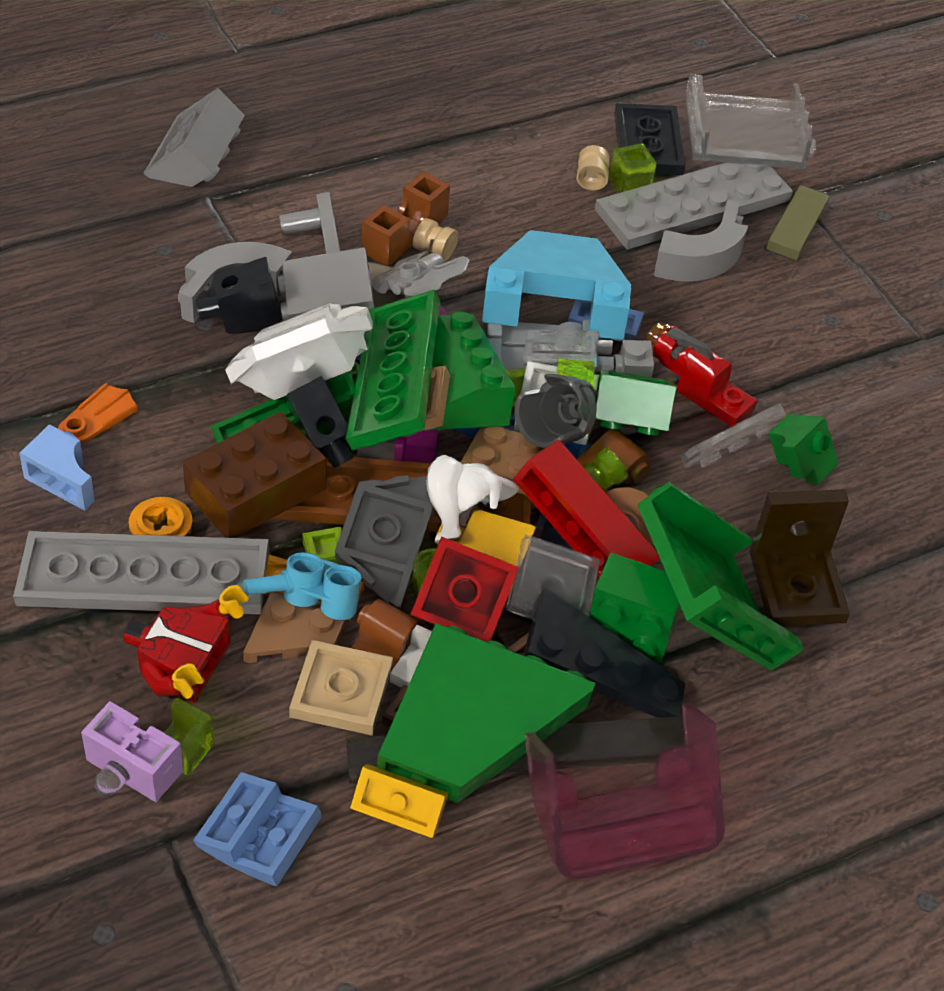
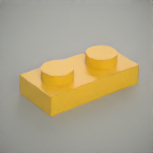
M366 764L362 767L350 809L433 838L437 833L449 793Z

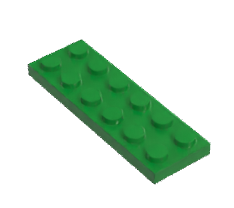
M435 289L369 310L373 324L372 329L366 331L364 336L368 350L361 353L346 440L352 450L366 446L374 447L383 441L400 436H411L418 431L424 430L440 299Z

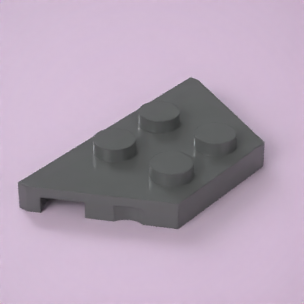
M408 475L392 477L387 481L376 479L359 482L335 549V558L341 564L356 569L361 574V582H364L381 600L399 610L402 608L434 510L427 491V476L409 479Z

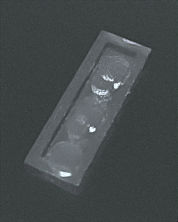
M778 403L693 446L679 456L686 468L698 462L702 468L722 458L719 451L728 448L731 454L750 443L747 437L755 434L760 439L768 435L776 426L775 422L787 415L781 404Z

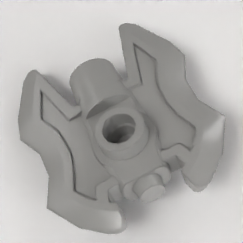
M428 250L396 262L394 268L375 276L372 286L379 293L384 294L387 290H392L394 294H402L405 298L434 289L437 291L443 282L462 274L470 260L465 256H461L444 262L439 254H429Z

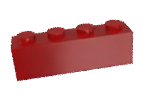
M560 440L531 457L513 478L516 484L598 579L610 553L652 567L660 560L656 550Z

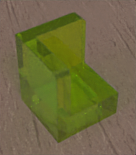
M643 143L615 148L609 177L610 181L618 193L652 184L656 161Z
M176 698L171 704L173 722L164 733L180 742L183 773L189 776L214 745L212 716Z

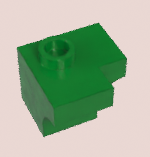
M788 414L768 433L778 464L788 465L792 477L805 478L808 483L819 484L839 464L825 417Z

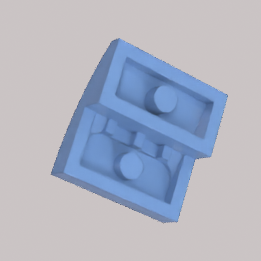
M240 772L193 841L197 847L221 862L253 878L277 887L322 818V814L318 805L281 794L277 783Z

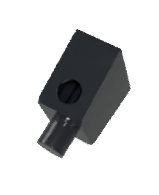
M262 257L215 274L213 282L216 295L196 299L200 319L205 320L222 316L226 332L229 334L258 332L283 322L267 257Z
M322 376L287 394L285 403L303 435L319 451L323 450L333 469L354 458L344 441L348 425ZM320 422H326L330 425L332 432L328 435H323L319 432L316 425Z

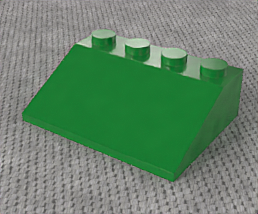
M460 311L454 312L452 315H438L432 368L446 366L450 373L443 426L427 430L510 426L515 386L474 314Z

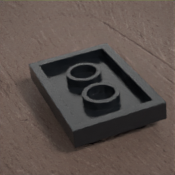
M616 103L614 117L621 173L684 175L686 164L677 106Z

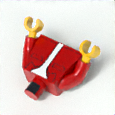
M238 585L227 587L221 593L218 600L206 605L184 608L168 606L162 608L152 626L136 620L130 621L124 633V643L138 647L137 656L141 676L156 696L179 695L193 703L198 701L231 643L229 619L227 618L230 615L233 618H240L244 614V608L241 606V603L247 602L249 597Z

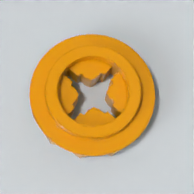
M154 497L138 504L129 517V531L133 535H191L192 514L183 502L174 498ZM167 516L168 526H162L160 530L155 531L154 524L159 525Z

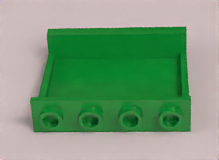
M671 482L655 489L648 497L637 504L687 622L770 671L804 650L798 636L761 614L734 557L735 554L753 543L751 537Z

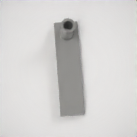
M330 192L316 194L318 208L279 215L283 235L322 228L326 254L341 251Z

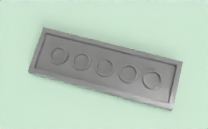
M757 153L596 199L594 210L626 250L661 240L664 230L685 233L721 222L727 200L740 202L737 215L741 216L791 201L793 190L764 158Z
M29 531L13 598L16 606L161 611L162 608L168 606L184 608L206 605L218 600L221 593L231 585H238L243 590V580L266 577L270 550L269 540ZM264 593L249 595L248 601L241 603V606L244 608V614H261Z

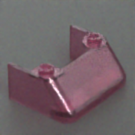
M691 703L682 704L686 745L669 748L659 756L655 765L656 784L577 799L573 781L563 772L555 771L554 754L534 732L525 734L532 799L552 861L561 874L570 879H581L705 853L716 848L722 841L725 833L716 722Z

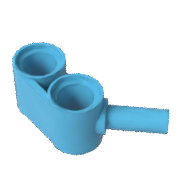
M296 553L288 558L286 570H282L280 575L243 580V591L247 596L283 591L284 599L288 603L299 607L315 605L321 599L320 608L325 616L336 620H346L352 618L357 612L362 577L356 569L350 566L339 565L321 559L311 553Z

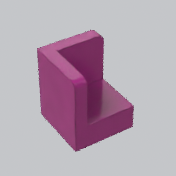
M423 430L411 436L397 437L394 460L423 463L435 461L438 430Z

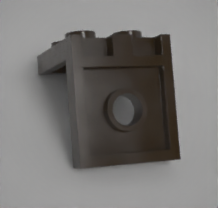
M845 489L767 493L749 552L767 618L780 626L847 623L850 611L831 553L849 503ZM801 584L810 592H797L791 585Z

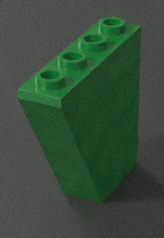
M436 623L378 754L377 767L448 792L447 799L459 803L588 707L596 683L587 680L584 675L576 671H562L547 665L544 660L536 656H522L509 651L504 645L496 641L485 642L469 636L461 628L455 626L445 627Z

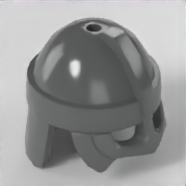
M546 374L544 375L546 382L540 389L522 392L517 397L515 403L517 426L528 442L541 448H547L558 440L562 444L582 439L590 432L596 419V391L589 382L577 377Z

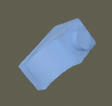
M49 424L19 453L24 478L86 511L95 502L92 478L81 469L84 463L80 440L72 433L63 432Z

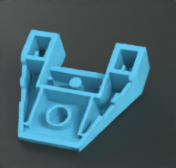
M530 230L489 266L482 322L517 327L522 293L591 301L588 336L624 340L630 308L631 284L597 238Z

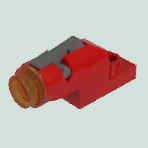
M657 323L650 329L645 341H651L653 356L663 366L680 376L677 388L678 393L732 428H735L755 410L757 399L728 382L732 364L713 353L708 344L699 341L692 335L690 336L675 325Z

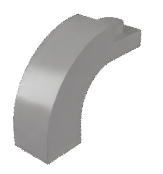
M727 200L720 226L710 233L687 235L664 230L654 276L674 281H701L719 276L733 267L741 255L748 229L747 225H742L743 217L737 215L740 202Z
M235 242L211 248L196 256L185 266L186 283L182 285L178 294L182 319L195 323L200 316L196 299L216 295L213 282L215 274L262 257H267L278 297L280 294L278 276L284 275L282 261L291 260L292 251L266 243Z

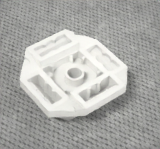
M326 304L262 329L254 337V344L243 348L231 360L225 371L231 384L239 381L252 388L255 393H261L276 400L320 376L325 381L352 370L356 357L368 350L364 333L372 329L373 320L367 307L351 306L341 309L340 304Z

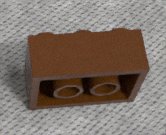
M281 411L182 462L185 493L225 538H237L326 489V457Z

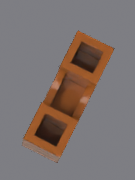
M423 171L403 187V199L397 212L382 205L363 220L361 248L365 247L367 256L385 266H390L413 246L415 232L423 219L430 218L437 221L438 224L448 216L450 184Z

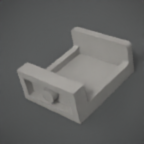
M365 247L282 261L284 275L278 276V284L281 297L286 296L287 301L281 303L283 321L329 303L340 304L341 309L351 306L367 307L368 310L375 308L372 280Z

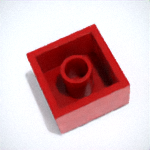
M441 537L411 616L433 625L437 623L445 627L455 626L464 630L469 636L485 642L491 641L519 567Z

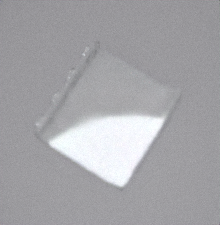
M689 74L685 108L692 160L806 170L808 158L814 157L816 140L811 137L812 124H808L809 112L808 109H804L805 96L801 95L799 84H793L790 100L704 93L702 75Z

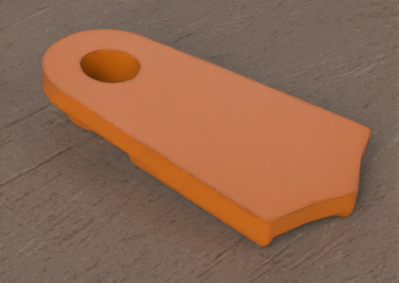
M105 383L59 424L58 429L63 432L72 433L80 440L81 444H84L137 412L138 407L128 389L116 388Z

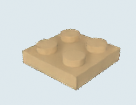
M312 640L289 707V718L373 735L393 667V657Z

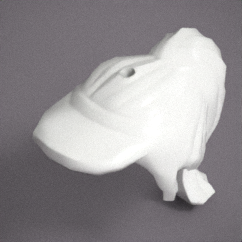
M447 455L438 457L429 466L426 479L430 501L442 520V530L436 536L435 543L439 544L441 537L451 541L458 539L462 533L459 522L461 526L467 525L466 521L475 505L480 502L483 504L489 503L492 509H496L498 502L515 495L519 490V486L511 480L498 476L484 464H461L456 459Z

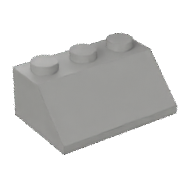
M216 88L177 115L144 174L148 178L193 187L203 180L209 182L219 172V162L229 153V143L240 133L239 125L245 115L219 88Z

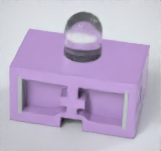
M111 701L106 704L81 732L86 760L102 769L95 777L94 786L96 791L103 796L116 794L126 784L157 803L184 771L180 742L153 726H150L146 732L140 729L138 717Z

